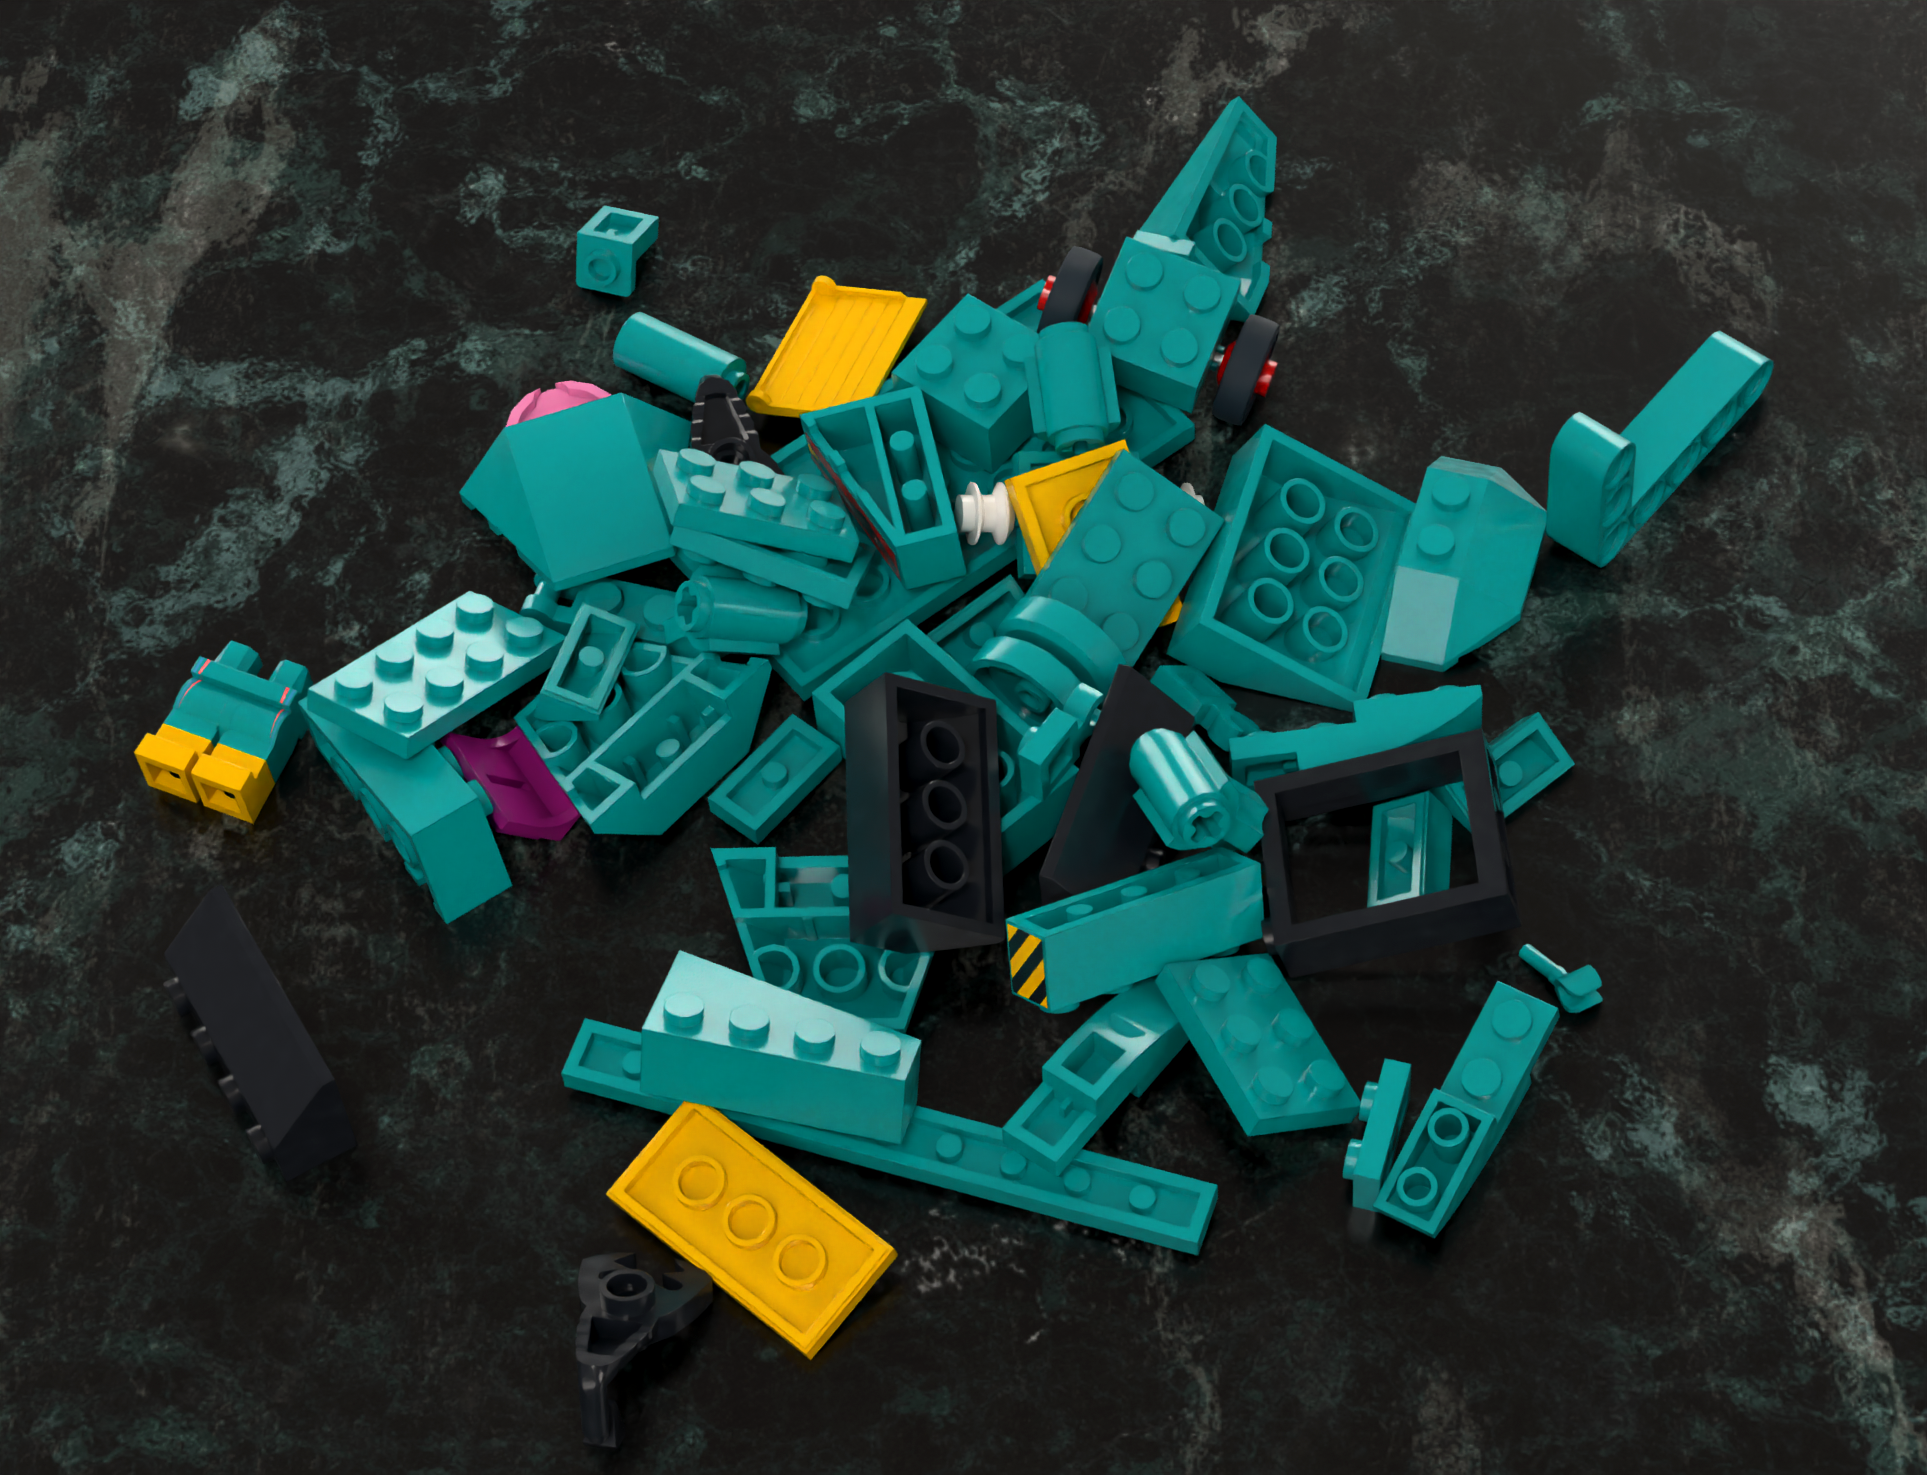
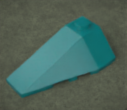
M1239 96L1229 102L1143 224L1140 231L1195 242V263L1242 280L1236 308L1231 320L1245 322L1251 314L1255 315L1269 283L1270 265L1262 261L1263 243L1272 238V222L1264 216L1265 198L1274 191L1277 137Z

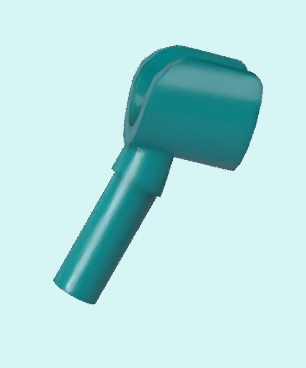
M1529 943L1521 948L1519 957L1548 978V981L1555 986L1558 999L1567 1012L1578 1013L1603 1001L1602 996L1596 991V989L1602 986V981L1591 965L1588 964L1568 974L1563 967L1556 965Z

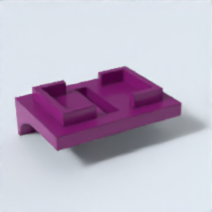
M516 726L512 731L503 736L491 739H479L450 732L441 739L442 745L452 752L460 765L464 775L463 780L468 783L475 779L488 796L494 812L486 816L495 832L536 840L544 838L561 841L581 816L519 726Z

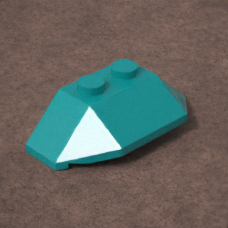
M1445 456L1439 457L1427 467L1396 569L1381 660L1444 672L1458 663L1459 657L1483 646L1520 621L1546 532L1547 511L1504 469Z

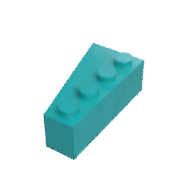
M308 696L298 702L316 747L356 801L361 800L375 828L387 842L392 839L398 852L405 860L406 870L417 885L421 886L427 882L434 899V907L446 924L513 886L486 816L494 812L492 804L481 785L475 779L468 783L463 780L464 775L461 767L446 746L436 749L434 747L435 742L406 760L308 711Z

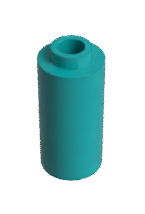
M637 312L628 318L614 344L613 361L617 367L693 403L696 402L695 395L699 381L704 375L718 374L733 385L737 390L738 397L742 400L748 391L750 378L746 374V363L742 358L643 312Z

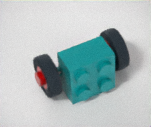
M1126 236L1096 306L1099 296L1097 286L1103 268V257L1085 248L1073 246L1065 257L1057 276L1049 275L1037 305V309L1043 311L1037 333L1039 334L1047 326L1061 322H1081L1088 325L1090 321L1088 330L1089 333L1095 336L1097 347L1110 346L1115 384L1189 413L1193 412L1209 371H1216L1218 366H1220L1216 376L1218 390L1212 406V415L1228 423L1241 426L1248 416L1256 395L1265 397L1278 366V362L1270 359L1280 331V325L1274 321L1251 314L1246 319L1237 340L1229 344L1223 355L1225 347L1220 344L1236 308L1242 280Z

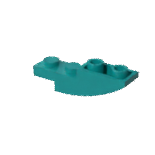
M1446 685L1432 691L1403 695L1378 694L1369 699L1353 701V723L1338 725L1334 723H1319L1307 729L1276 733L1256 731L1245 737L1229 738L1230 777L1255 792L1254 781L1480 729L1483 699L1481 685L1466 687Z
M1158 975L1134 983L1131 990L1118 994L1106 1003L1042 1066L1043 1082L1003 1126V1144L1058 1177L1129 1093L1138 1098L1144 1093L1189 1041L1187 1034L1179 1023L1180 1021L1155 983Z
M1500 981L1496 982L1441 1089H1433L1372 1205L1373 1210L1435 1239L1476 1181L1532 1083L1530 1073L1560 1017L1557 1007Z

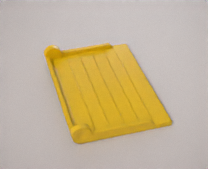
M827 276L816 277L812 284V290L755 389L749 393L746 399L748 408L759 414L800 418V414L877 396L928 304L927 299L907 297L902 292L836 286L835 282Z

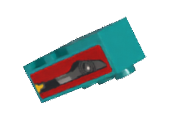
M920 385L799 415L812 461L825 479L837 487L846 508L906 590L967 575Z

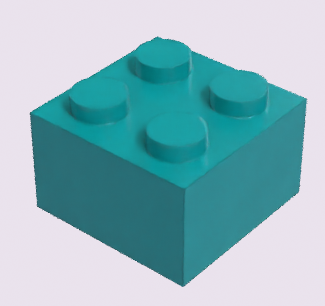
M967 294L891 372L893 389L897 391L920 385L934 440L994 474L1034 431L1023 357L1035 356L1034 346L1039 341V334L974 296Z

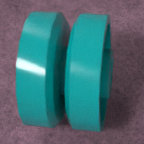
M1035 595L1021 598L996 630L997 637L987 640L969 663L966 670L1028 725L1040 727L1055 708L1063 711L1069 696L1082 682L1104 694V699L1096 707L1102 710L1118 665H1127L1119 648L1108 635L1081 612L1058 600ZM1085 737V739L1079 745L1080 747L1088 737Z

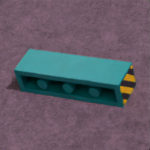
M1219 846L1005 919L1012 994L1039 1006L1044 1012L1053 1014L1067 1013L1077 1009L1081 1001L1095 996L1127 992L1133 988L1135 982L1159 975L1168 963L1196 961L1209 956L1220 957L1239 951L1240 945L1263 937L1261 921L1264 919L1261 864Z

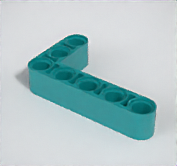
M1719 330L1714 332L1620 435L1581 412L1575 413L1563 425L1551 448L1546 536L1600 568L1606 566L1759 398L1772 375L1773 361Z

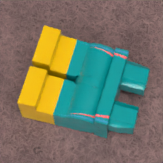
M232 640L215 661L199 656L191 669L193 677L187 680L180 689L172 711L157 734L147 733L134 752L148 786L198 803L201 798L204 806L253 824L292 755L298 738L302 739L308 729L298 702L308 696V688L314 685L309 670L303 665L285 659L280 661L269 681L257 677L263 666L259 654L251 647ZM170 771L179 774L180 779L171 775ZM225 792L234 794L235 798L227 796Z

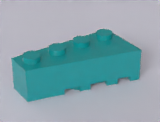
M679 950L642 1027L640 1092L901 1144L917 1104L921 1040Z

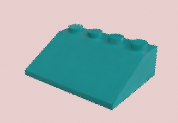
M1264 424L1232 456L1214 512L1225 519L1194 569L1166 654L1197 668L1204 674L1222 683L1353 712V701L1364 700L1368 697L1382 652L1396 569L1416 503Z

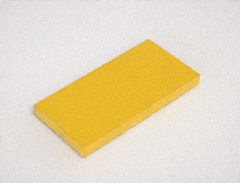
M684 1101L606 1193L613 1203L687 1262L706 1271L712 1278L713 1283L810 1360L813 1359L898 1256V1253L891 1245L717 1109L702 1104Z

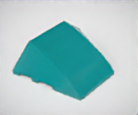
M621 392L504 427L459 493L462 502L471 511L476 508L487 518L489 528L497 536L503 534L516 546L518 556L555 592L676 556L677 546L669 544L674 526L671 525L652 470L659 449L679 453L681 449L689 447L692 422Z
M634 642L598 721H545L534 718L539 695L514 717V720L594 834L662 835L749 753L772 666L768 659L751 657L747 665L723 662L719 654L713 652H701L696 658L670 655L667 646Z
M776 847L711 848L754 978L903 1034L906 1033L935 951L903 954L850 942L848 855L778 857Z

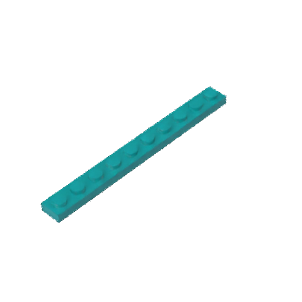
M587 1018L584 1019L561 1072L565 1087L673 1115L684 1102L682 1100L640 1092V1032ZM917 1105L901 1144L714 1107L752 1137L1197 1256L1199 1255L1218 1200V1185L1084 1149H1081L1056 1177L1003 1144L1002 1128Z

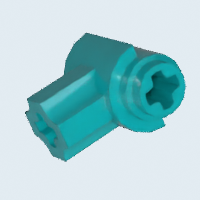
M1061 322L1047 326L1039 333V341L1034 346L1035 356L1023 357L1033 430L1038 439L1054 445L1057 454L1074 457L1105 446V438L1110 432L1118 428L1121 422L1110 346L1097 347L1095 336L1089 333L1087 325L1081 322Z
M701 565L693 572L690 580L684 581L676 592L674 616L663 622L665 646L673 648L679 656L696 658L701 652L718 653L720 658L728 654L780 655L779 644H787L791 639H795L802 634L808 617L807 602L802 597L801 592L778 584L775 587H767L753 583L743 576L742 570L725 566Z
M1164 728L1153 729L1144 733L1136 740L1131 749L1129 767L1131 775L1140 788L1133 797L1167 847L1181 851L1222 846L1231 851L1241 850L1247 854L1264 836L1262 822L1269 808L1259 794L1226 774L1203 739L1194 730L1185 739L1181 733Z

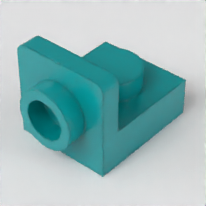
M604 205L577 232L576 284L586 289L624 297L630 296L635 290L636 261L658 239L659 217Z

